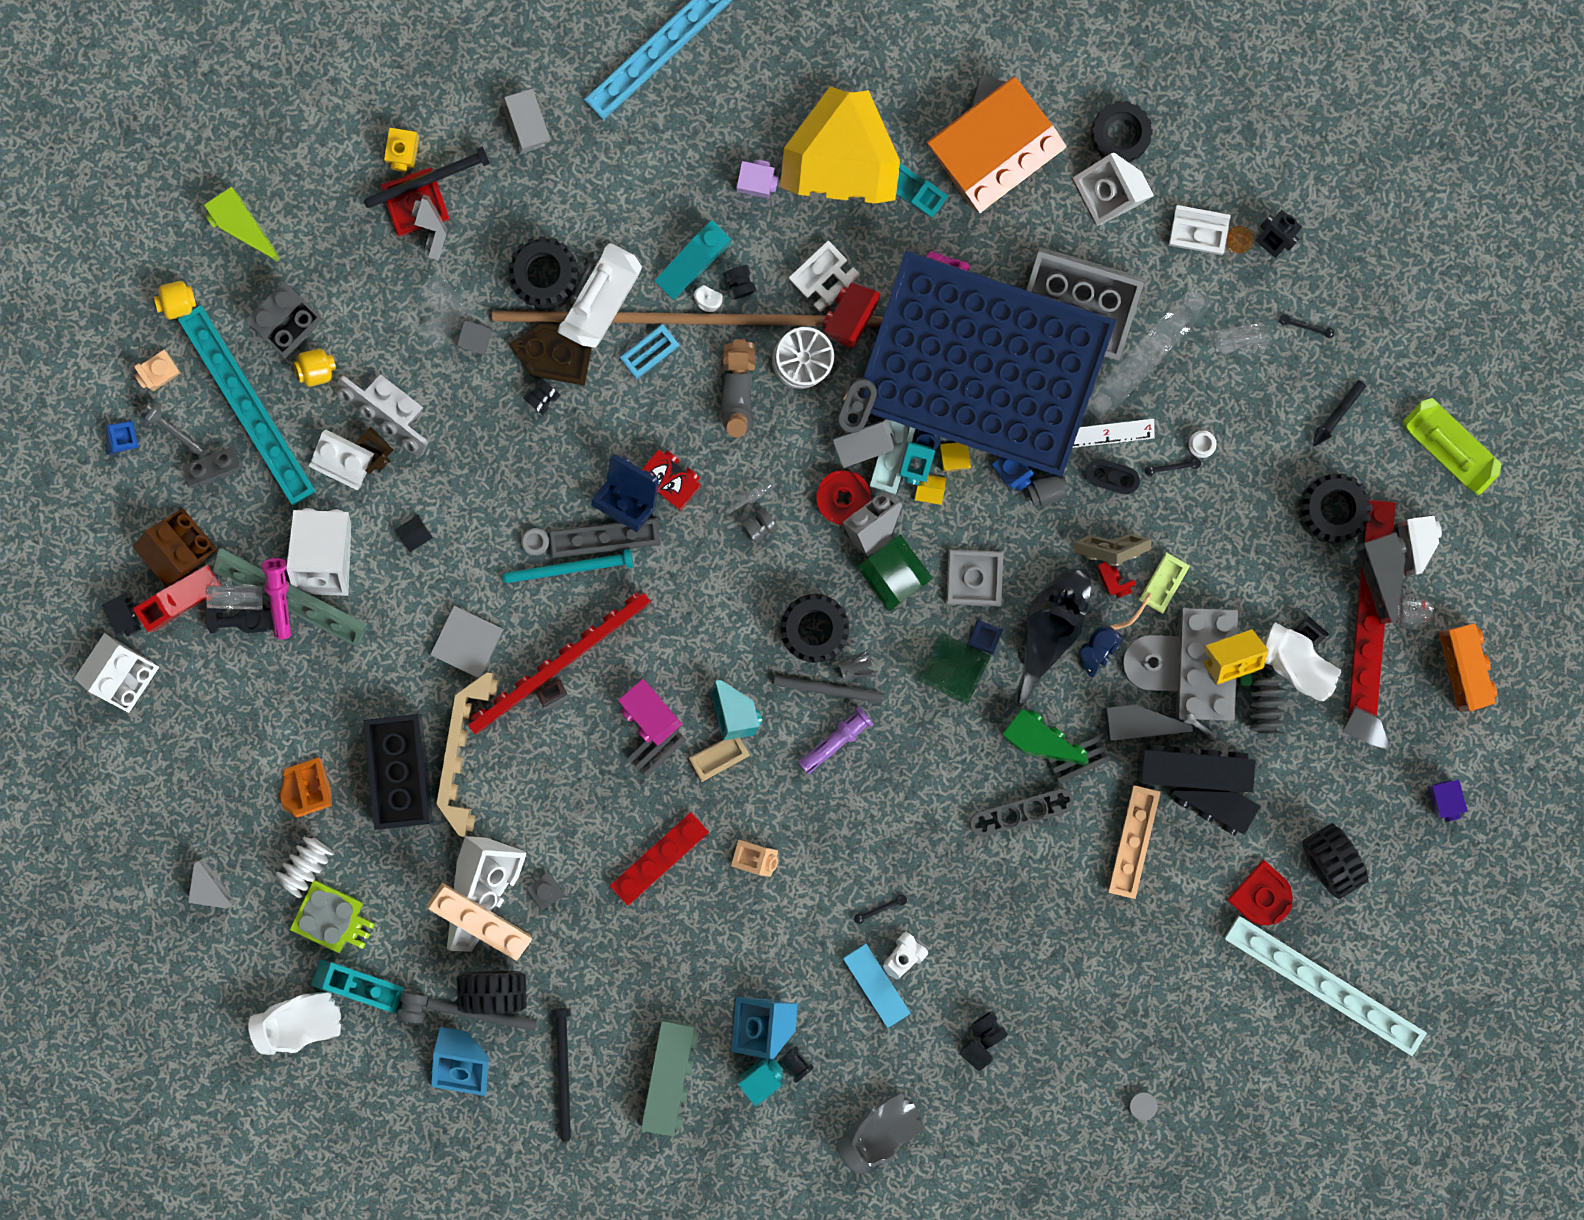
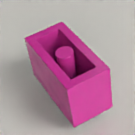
M644 679L618 700L623 706L620 710L630 723L635 720L641 728L637 731L647 743L652 740L655 744L660 745L683 725Z

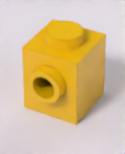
M389 128L384 160L388 165H391L390 169L406 172L407 168L414 169L420 137L417 132Z

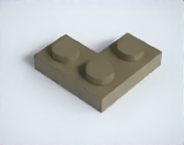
M1131 533L1113 541L1089 535L1074 542V553L1085 555L1086 559L1106 561L1111 566L1122 565L1124 561L1137 558L1140 554L1151 550V539Z

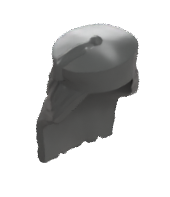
M898 1093L875 1105L866 1115L850 1127L847 1135L837 1140V1147L844 1162L858 1174L870 1171L873 1166L890 1162L900 1146L924 1131L923 1122L919 1118L920 1113L915 1104L904 1097L903 1093Z

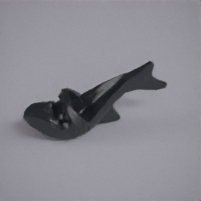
M1073 569L1057 577L1031 602L1025 626L1024 670L1020 682L1002 716L1004 718H1008L1017 706L1020 708L1023 706L1041 677L1081 635L1091 592V577L1086 569Z

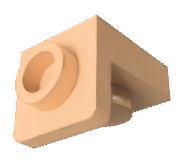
M165 349L143 364L138 363L134 366L138 372L135 374V377L143 388L148 387L152 391H155L181 373Z
M738 840L731 866L757 875L771 877L778 864V850Z

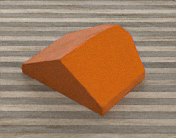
M320 757L284 769L280 798L282 808L298 818L331 806L332 790Z

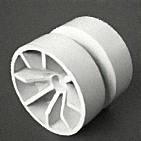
M800 327L788 332L777 343L772 355V365L776 376L785 385L796 389L810 388L819 383L828 375L834 362V351L829 339L819 330L810 327Z

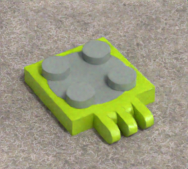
M314 880L290 930L337 953H341L346 942L364 949L366 943L356 938L360 935L368 939L370 933L362 930L361 927L364 925L367 928L373 929L375 923L359 916L364 905L363 902Z

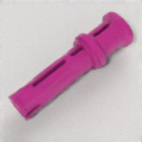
M272 558L264 561L261 565L266 578L264 590L270 598L274 638L278 637L279 640H284L292 634L286 599L289 583L285 579L284 570H286L287 565L283 559Z

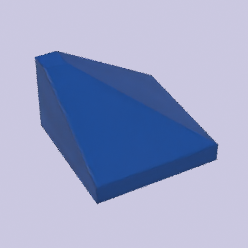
M133 421L105 426L107 455L139 448Z

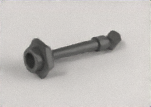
M158 402L155 406L150 403L142 412L141 416L144 418L143 425L147 426L157 422L187 446L188 450L193 454H197L199 459L212 454L205 448H201L200 444L192 441L161 417V403Z

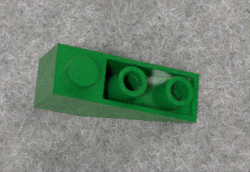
M1022 709L1002 734L1005 740L1025 755L1081 765L1089 763V759L1086 757L1088 752L1077 743H1074L1072 746L1064 740L1066 736L1054 726L1049 729L1042 723L1044 719L1032 709L1029 712Z

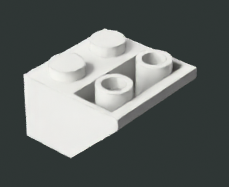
M104 633L74 679L88 692L129 713L159 666L129 646Z

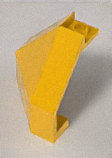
M832 86L828 88L784 147L780 188L804 196H810V192L826 194V198L848 200L849 197H864L865 202L881 203L896 199L900 159L869 90L849 92Z

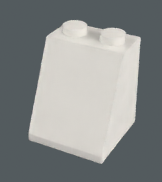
M310 508L293 510L287 572L292 586L308 594L348 596L351 521L348 512L337 509L316 511Z

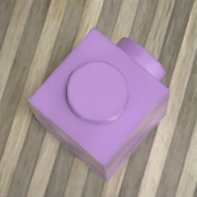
M754 160V163L742 161L737 192L769 199L770 192L776 193L779 176L774 175L775 169L770 167L769 162Z

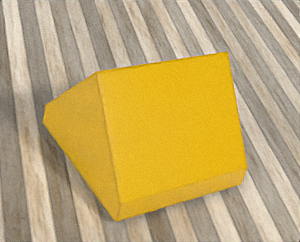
M928 475L927 482L920 481L919 485H917L915 501L942 505L946 478Z

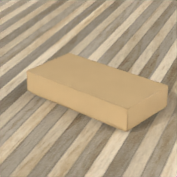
M741 738L725 741L722 739L691 756L689 759L700 780L703 782L749 757L750 754Z

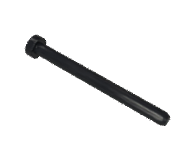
M482 146L477 148L478 153L369 196L363 202L366 208H372L480 163L486 166L490 162Z
M571 1008L551 1009V1015L556 1017L560 1139L563 1142H567L571 1138L567 1017L571 1016Z

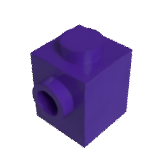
M1451 779L1427 786L1436 818H1444L1445 822L1460 819L1461 813L1468 812L1459 779Z

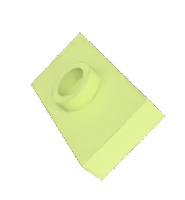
M1166 552L1138 600L1143 603L1149 593H1151L1152 596L1146 605L1163 614L1190 566Z

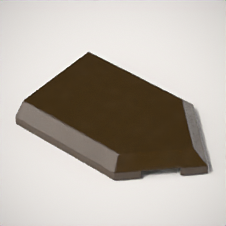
M540 322L530 331L509 344L532 377H541L543 379L585 386L592 347L583 346L558 333L559 325Z

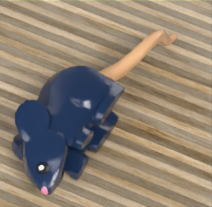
M1149 593L1137 613L1130 620L1097 628L1092 633L1089 643L1081 647L1080 655L1084 660L1085 670L1091 678L1095 676L1100 664L1105 667L1109 661V654L1113 655L1122 642L1123 637L1117 629L1127 627L1136 621L1152 596L1151 593Z

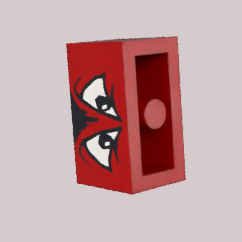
M658 450L642 470L651 472L659 480L658 493L679 511H682L702 487L698 482L700 477L690 468L684 471L677 465L679 459L668 450L665 453Z

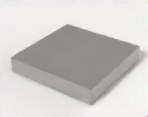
M949 549L946 604L1001 607L1003 552Z
M454 606L430 655L480 678L504 629Z

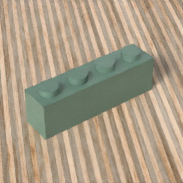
M662 1019L641 1131L674 1137L675 1130L681 1131L684 1114L679 1113L680 1102L686 1103L689 1087L684 1086L686 1075L691 1076L694 1063L693 1059H689L690 1049H696L699 1032H694L695 1025Z

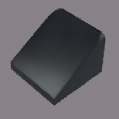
M970 1039L959 1053L978 1071L994 1060L993 1056L974 1039Z

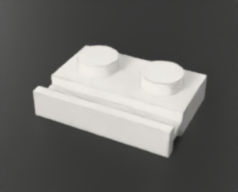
M1177 205L1175 207L1169 246L1223 255L1231 215Z
M325 429L320 436L309 467L353 489L359 490L367 474L365 470L370 466L374 453Z

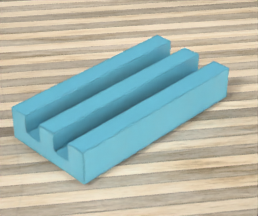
M661 324L623 354L620 359L634 377L638 379L680 345L666 327ZM660 333L665 335V337L632 363L628 360ZM670 341L671 345L638 371L635 369L637 365Z

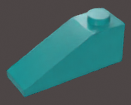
M711 220L657 277L655 282L674 301L732 245V239Z
M319 960L311 983L313 987L396 1014L400 1002V993L404 991V987L324 960Z

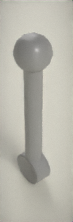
M1188 714L1184 716L1185 723L1196 726L1207 734L1209 740L1217 738V732L1209 730L1199 723L1195 715Z

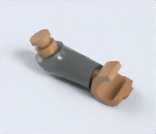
M734 339L732 343L724 345L723 370L732 371V373L725 374L721 417L725 430L729 435L736 438L748 433L753 423L751 407L752 373H746V371L755 370V344L742 339Z

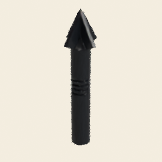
M1357 380L1323 426L1316 428L1313 447L1332 437L1331 432L1367 387L1365 383Z

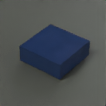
M977 619L967 645L993 655L1003 629Z

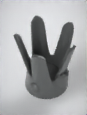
M868 649L853 658H847L839 662L841 671L834 673V676L842 674L845 682L852 681L854 678L876 677L874 674L875 670L865 669L872 664L870 660H866L870 656V654H866Z

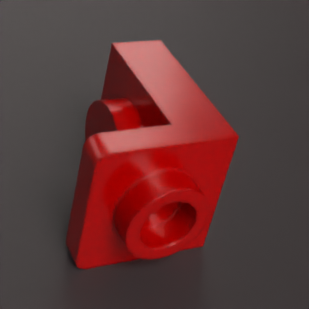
M1106 562L1096 566L1108 596L1115 594L1118 599L1132 593L1130 587L1136 585L1135 580L1119 586L1117 581L1121 580L1116 566H1110Z

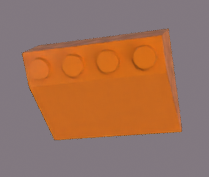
M1015 76L1011 77L927 141V144L966 203L978 213L984 211L1066 148L1065 143L1054 126Z

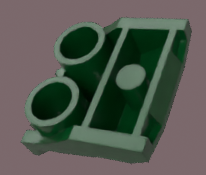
M901 534L857 566L858 570L889 611L933 579Z

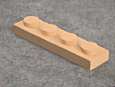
M1135 785L1132 786L1108 893L1136 899L1160 791Z
M444 883L439 886L426 904L427 908L516 961L532 941L531 935Z

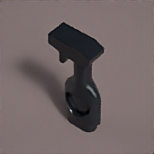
M205 603L206 626L211 634L217 633L219 628L237 627L245 633L267 632L268 628H273L271 608H265V605L242 608L235 616L218 617L217 613L225 612L228 608L217 607L214 603Z

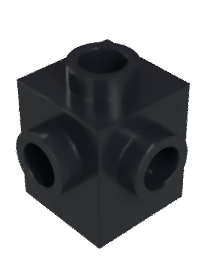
M1281 209L1275 217L1270 214L1260 225L1263 231L1255 241L1276 259L1284 249L1290 251L1298 242L1299 238L1296 234L1301 230L1302 226L1297 223L1293 216Z

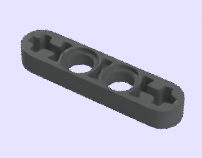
M1056 789L983 810L971 817L970 828L976 835L988 836L1061 815L1073 808L1074 797L1068 790ZM1062 793L1063 797L1069 798V802L1065 803L1066 808L1061 809L1060 805L1051 806L1053 812L1048 814V805L1043 799L1044 797L1049 796V802L1057 800V794ZM1039 801L1042 804L1043 811L1039 816L1033 817L1028 813L1027 807L1030 802ZM1007 808L1013 809L1017 815L1015 822L1012 824H1005L1001 819V813ZM996 811V819L1001 826L1000 828L995 829V823L987 825L985 832H982L981 828L975 827V823L979 822L978 817L983 816L985 820L993 818L991 812Z

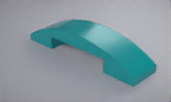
M900 163L896 195L933 219L948 198V195Z

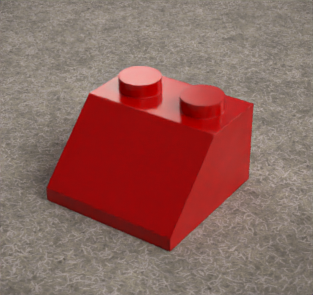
M852 282L848 288L843 286L835 300L839 305L835 312L831 310L828 312L822 323L826 327L824 334L853 350L879 304L881 294Z

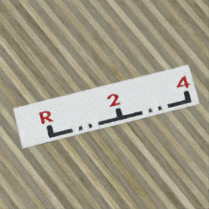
M1154 419L1080 427L1073 448L1155 438Z

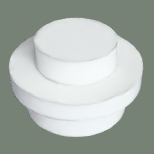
M1197 431L1189 439V449L1198 458L1209 457L1216 449V439L1208 431Z

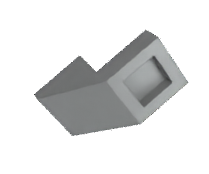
M423 194L421 201H415L411 216L416 217L414 225L435 231V234L429 232L425 248L430 250L429 258L439 260L447 228L430 197Z

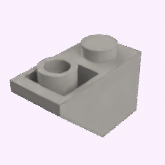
M884 491L843 521L852 544L867 557L890 540L902 507L901 502L887 491Z

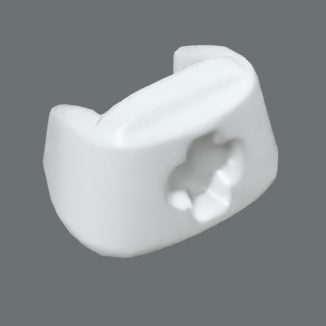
M705 285L700 286L694 292L696 305L706 312H715L722 303V294Z

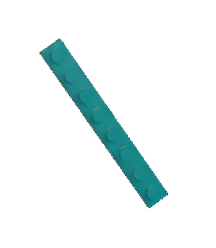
M200 305L193 309L189 315L180 317L178 321L290 503L294 506L317 492L204 307Z

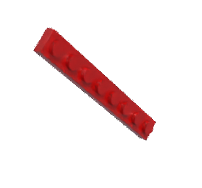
M1369 500V505H1372V511L1369 512L1371 519L1365 525L1363 543L1393 534L1396 502ZM1362 566L1348 717L1354 706L1376 716L1378 710L1385 624L1380 622Z
M638 592L624 601L627 605L619 612L614 609L602 618L605 623L597 629L592 625L581 634L583 639L574 645L570 642L558 651L561 656L553 662L549 658L537 667L539 672L532 678L528 675L524 676L514 684L517 687L516 690L509 695L506 691L493 700L495 705L488 711L482 708L470 717L473 722L468 725L474 734L481 732L652 603L645 593L639 595Z

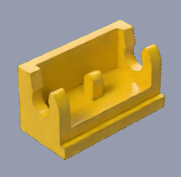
M1253 629L1206 645L1204 651L1210 659L1204 660V664L1214 678V682L1218 685L1263 669L1269 650Z

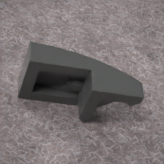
M1354 706L1342 729L1343 733L1389 750L1390 745L1380 717Z

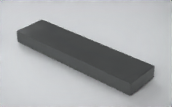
M658 518L648 519L638 532L620 522L549 531L552 558L661 545Z

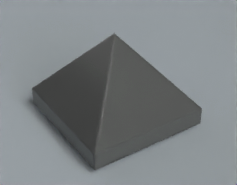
M561 679L537 692L544 710L559 708L569 698Z

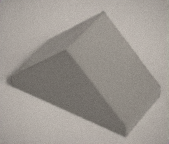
M204 859L194 864L188 903L220 908H229L236 903Z

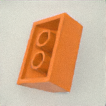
M1476 623L1439 631L1458 711H1473L1496 704L1494 697H1497V688L1494 681H1490L1488 671L1491 670V665L1487 654L1483 655L1481 644H1484V637L1481 629L1476 627Z

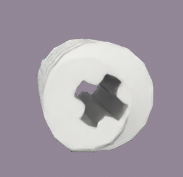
M305 836L302 839L307 846H296L300 855H289L293 864H282L287 872L285 874L281 872L275 873L280 880L279 883L298 898L302 897L298 889L304 891L308 889L305 880L310 882L315 880V876L311 871L320 873L322 868L319 863L327 864L329 862L325 854L334 855V852L319 840Z

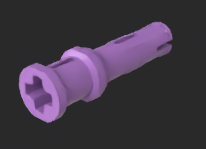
M859 706L855 708L856 712L844 722H838L837 729L798 760V763L809 775L848 741L850 743L857 740L856 736L868 726L872 727L874 725Z

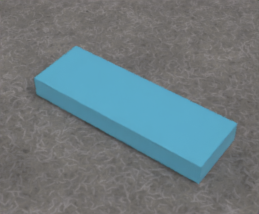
M866 943L843 958L887 1028L911 1014Z

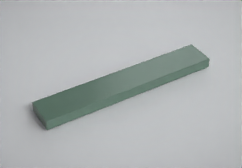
M221 548L216 555L212 571L270 601L269 595L264 590L266 578L262 569ZM289 584V589L286 592L289 612L358 647L362 641L367 624Z

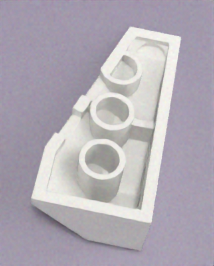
M465 836L457 860L454 890L489 911L495 906L500 908L504 901L500 896L508 884L514 886L527 853L489 838ZM450 922L447 949L450 951L472 952L479 939Z

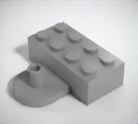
M1179 609L1178 636H1143L1134 640L1127 647L1123 656V669L1126 677L1133 685L1144 690L1176 691L1175 719H1184L1185 715L1192 714L1199 720L1235 721L1236 678L1217 685L1205 667L1204 660L1210 658L1204 650L1208 644L1237 635L1238 610Z

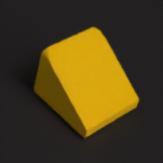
M961 443L940 444L943 472L971 468L967 445Z

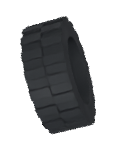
M1128 101L1110 103L1101 110L1091 128V141L1094 143L1095 151L1099 152V156L1105 158L1109 154L1115 153L1128 163L1141 157L1148 148L1153 134V129H1151L1152 122L1147 117L1146 111H1143L1139 105L1131 104ZM1116 120H1127L1135 129L1133 141L1126 146L1115 145L1108 136L1109 126Z

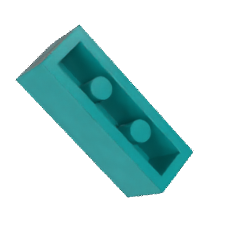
M760 1058L740 1074L738 1085L756 1107L782 1087L783 1068L775 1058Z

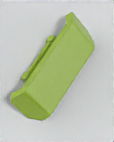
M1433 398L1421 401L1403 420L1402 425L1406 431L1474 494L1481 495L1500 475L1502 463Z

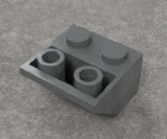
M285 281L246 319L285 359L324 320Z

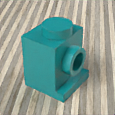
M907 441L899 469V475L904 476L903 481L919 485L920 481L927 482L935 453L934 448ZM917 458L920 460L921 463L918 468L911 467L910 462L912 459Z

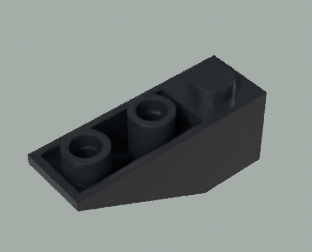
M1171 790L1169 793L1175 796L1173 802L1185 809H1188L1191 805L1199 810L1197 814L1199 817L1212 823L1213 819L1223 823L1221 829L1233 836H1236L1237 833L1246 834L1261 807L1237 792Z

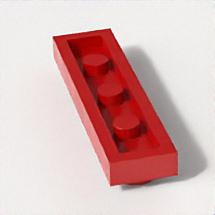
M690 812L617 878L610 887L629 906L703 839L709 831Z

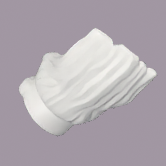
M1275 622L1267 635L1261 639L1269 650L1265 664L1271 665L1278 674L1285 677L1301 693L1311 696L1316 700L1325 701L1328 696L1333 694L1336 688L1335 684H1337L1338 677L1341 674V669L1318 656L1309 638Z
M330 992L303 994L272 1005L264 1013L253 1014L250 1017L248 1027L251 1041L260 1054L273 1055L276 1051L296 1053L309 1043L338 1037L341 1031L339 1005L335 1004V1000L331 998L332 994Z

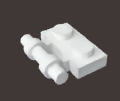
M828 240L789 277V280L807 299L816 292L821 298L813 305L819 312H822L827 306L831 307L836 302L835 298H837L842 287L848 288L850 283H853L860 274L854 267L846 274L840 269L847 262V259ZM834 275L838 282L827 291L822 285Z

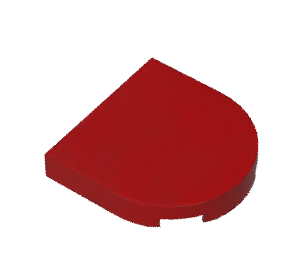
M1262 859L1226 900L1249 921L1267 926L1277 924L1287 917L1292 908L1293 895L1288 881Z

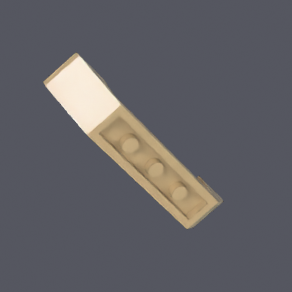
M493 673L484 674L456 694L454 699L437 806L457 834L462 837L467 836L468 831L473 832L475 815H471L472 809L452 806L450 803L451 800L456 801L458 785L454 784L455 774L461 773L463 758L459 757L460 746L465 747L468 733L467 730H463L465 719H470L472 703H468V698L490 701L491 696H496L498 680L494 679L495 674Z

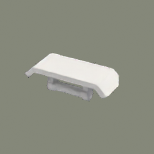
M612 243L605 247L602 257L570 312L560 324L558 333L583 346L596 347L600 343L642 269L635 255Z

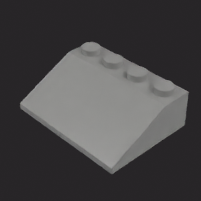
M1039 247L1026 290L1116 319L1117 321L1105 357L1120 361L1142 292L1144 277Z

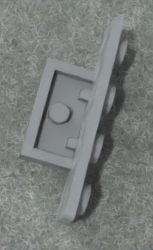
M381 374L365 391L342 375L339 378L334 391L342 401L355 407L364 418L373 421L386 435L392 436L401 443L408 452L414 453L417 457H421L424 454L428 441L409 427L423 410L421 405Z

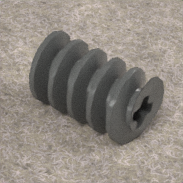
M1259 678V680L1252 682L1251 686L1259 690L1251 693L1250 696L1258 699V702L1250 704V708L1257 710L1258 713L1250 715V719L1257 721L1258 724L1250 726V730L1257 733L1285 734L1277 730L1278 727L1285 725L1284 721L1277 719L1278 716L1284 715L1285 711L1277 708V706L1285 703V700L1279 698L1278 695L1286 692V689L1278 686V684L1285 682L1286 679Z

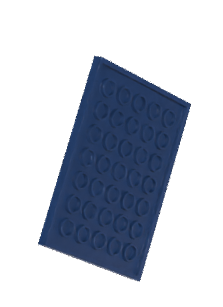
M906 250L863 377L872 381L877 389V396L870 414L1063 477L1117 320ZM862 387L858 394L865 397L868 395V390Z

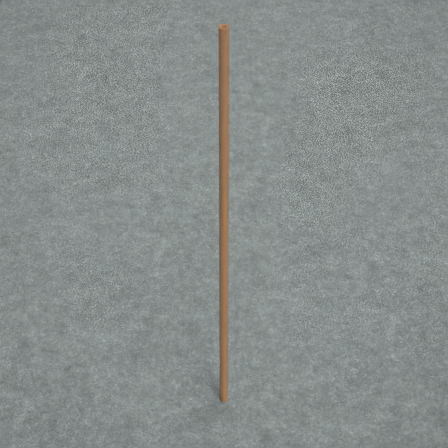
M493 310L492 321L563 322L570 311ZM617 312L611 323L824 326L822 323L826 315ZM871 316L866 327H880L884 316Z

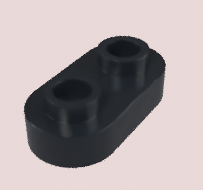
M1104 459L1092 461L1085 471L1086 479L1091 485L1121 495H1129L1135 492L1140 484V477L1134 469ZM1097 468L1102 469L1104 472V476L1100 479L1094 475V471ZM1126 476L1130 479L1129 486L1121 485V477Z

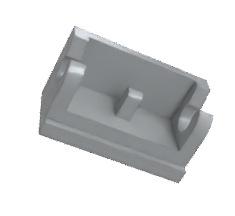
M533 89L504 97L502 107L519 155L544 147L545 143L550 142V137Z
M888 419L866 425L859 432H846L833 439L843 468L895 450L894 445L897 444L891 421Z

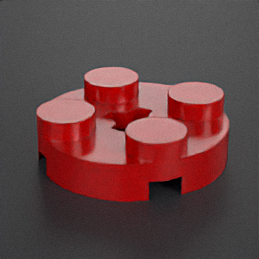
M835 471L827 475L821 481L816 494L820 513L829 522L837 525H844L843 521L871 501L870 488L867 482L859 474L850 471ZM839 491L851 494L848 498L850 502L848 505L837 503L836 500L839 498L837 493Z

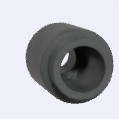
M1050 474L1034 480L1031 485L1026 486L1034 507L1038 505L1043 507L1066 498L1065 492L1069 491L1064 475L1059 477L1058 475Z

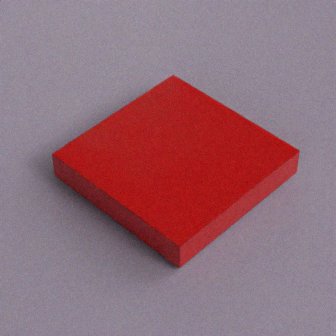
M430 167L381 184L382 191L429 173L433 171V168ZM437 181L386 201L398 237L424 229L414 225L416 217L411 216L415 201H421L423 194L430 197L443 222L450 220Z

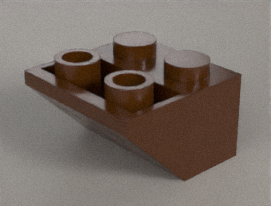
M183 508L147 529L133 546L134 550L166 588L187 577L218 550Z

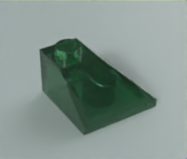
M941 633L918 682L968 706L991 656Z

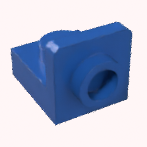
M1003 457L991 464L1010 491L1014 488L1021 491L1032 483L1029 478L1034 473L1025 464Z

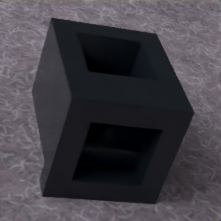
M127 592L102 604V607L116 634H125L126 637H129L142 629L139 618L133 610L137 605L135 603L130 604L129 600L133 599V596Z

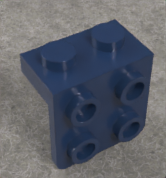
M614 454L609 460L607 481L592 499L591 506L638 532L655 511L659 480L651 472L644 471L633 465L627 458Z

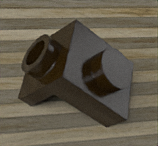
M372 427L354 442V444L374 453L370 466L365 470L368 474L375 469L380 472L391 462L388 456L394 449Z

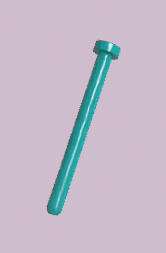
M625 549L624 554L506 572L502 575V580L504 583H512L626 565V568H634L631 549Z

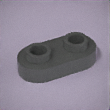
M858 379L852 383L839 415L840 426L847 432H859L867 422L877 396L876 386L869 379ZM862 387L868 390V395L865 397L858 394V390ZM850 413L858 415L856 422L849 421L848 415Z

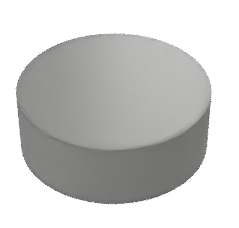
M532 528L523 534L521 544L525 552L533 556H539L547 551L549 537L543 530Z
M1138 1092L1131 1097L1129 1109L1135 1118L1149 1120L1157 1112V1101L1150 1093Z

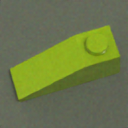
M230 187L204 204L208 210L205 216L213 228L218 226L225 233L276 262L281 259L235 189Z

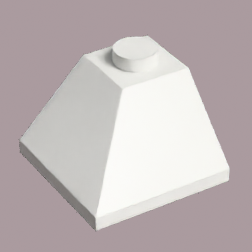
M1115 153L1109 154L1073 177L1097 226L1137 207L1154 196L1142 171Z
M1435 516L1407 519L1397 523L1399 537H1402L1406 546V553H1404L1406 576L1423 573L1439 544L1438 538L1442 536L1439 521H1435Z

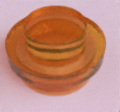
M1244 226L1232 228L1226 238L1228 248L1238 254L1247 252L1254 242L1252 232Z

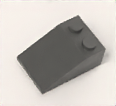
M1393 533L1355 546L1381 624L1397 621L1406 546L1402 537L1398 538L1397 534Z

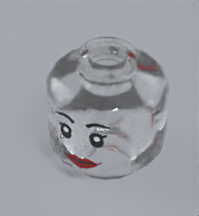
M1402 593L1396 625L1402 629L1422 630L1426 624H1430L1433 617L1432 602H1429L1427 597L1422 594Z

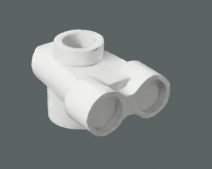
M903 932L896 940L897 947L884 961L883 968L885 972L894 979H899L915 963L920 964L928 955L926 948L918 944L908 932Z

